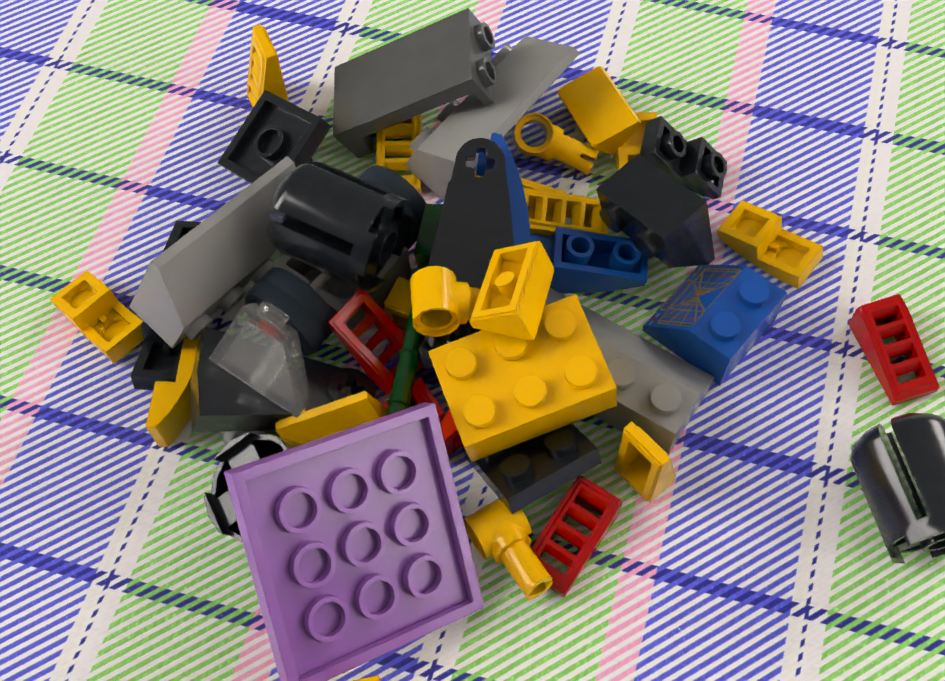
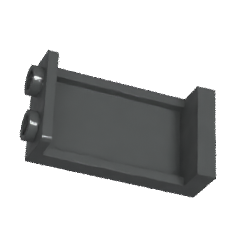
M467 8L336 66L334 73L333 136L359 159L373 153V133L469 94H474L485 106L494 103V84L497 83V74L492 64L491 49L495 47V39L488 24L485 22L481 23L471 10Z

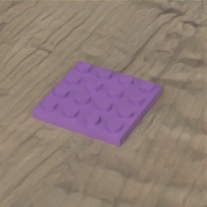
M424 402L224 471L280 681H328L485 608L435 403Z

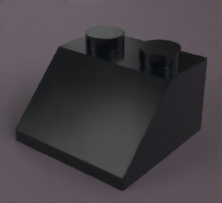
M637 154L596 189L602 209L599 211L603 222L613 232L619 233L622 231L630 237L644 256L648 258L655 256L669 268L709 265L715 259L707 202L641 155Z

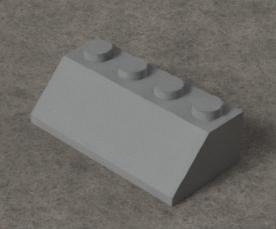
M524 36L514 48L508 43L505 44L492 59V64L497 74V83L494 84V103L485 106L474 94H469L461 103L457 100L451 101L437 116V119L441 122L437 129L432 132L426 127L410 144L409 147L414 151V154L405 166L444 201L456 155L461 146L475 138L491 140L492 133L502 134L504 137L580 53L571 46ZM476 153L474 161L466 162V167L474 169L477 167L479 153Z
M288 156L150 262L129 307L171 348L175 347L186 336L191 341H194L202 335L204 328L209 327L214 321L210 316L219 308L225 313L230 311L245 296L246 291L243 288L251 281L255 284L259 283L261 278L272 269V265L282 255L272 244L269 237L268 214L270 210L275 209L272 206V199L278 185L290 171L296 168L295 163Z
M549 288L545 306L564 299L566 296ZM581 305L617 387V406L594 414V416L622 432L624 427L632 421L636 426L645 431L669 456L713 384L715 377Z

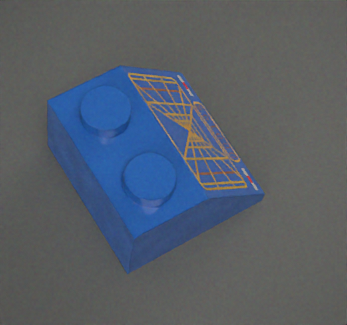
M698 265L646 322L642 331L684 361L714 376V382L720 386L774 323L787 292L748 266Z

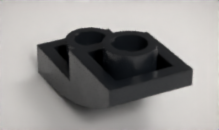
M662 116L647 121L640 155L692 192L711 199L720 198L724 177L727 172V161L722 154L717 152L703 137L687 142L682 134L676 131Z

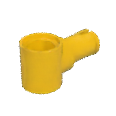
M529 113L521 117L512 135L514 146L523 155L537 156L548 162L553 158L582 171L586 175L589 174L594 163L581 158V156L594 161L599 153V150L563 134L564 129L553 125L549 118L539 113ZM533 123L542 127L545 133L542 145L531 147L524 143L521 138V129L527 124Z
M428 266L419 269L410 278L414 329L418 333L430 337H439L452 333L460 324H466L467 320H470L480 288L469 287L468 282H457L453 271L445 267Z
M498 498L463 519L466 531L481 556L485 560L493 557L497 564H504L528 600L542 595L551 587L553 583L552 577L530 548L532 540L528 535L532 533V530L522 509L512 514Z

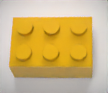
M576 294L544 306L537 334L533 340H523L481 330L428 351L461 441L471 462L617 406L616 384Z

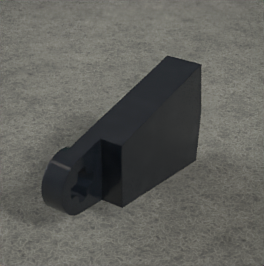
M475 138L464 143L457 152L428 266L448 268L455 274L457 282H468L469 287L481 289L493 251L514 246L503 151L495 142L489 139ZM482 152L486 154L487 162L494 163L495 166L494 169H486L484 177L479 178L475 177L474 168L466 167V162L474 161L476 153Z
M205 327L197 345L190 382L192 432L276 430L275 423L278 420L347 397V394L341 392L344 386L350 387L352 395L367 391L374 398L376 395L375 387L371 379L357 369L340 368Z

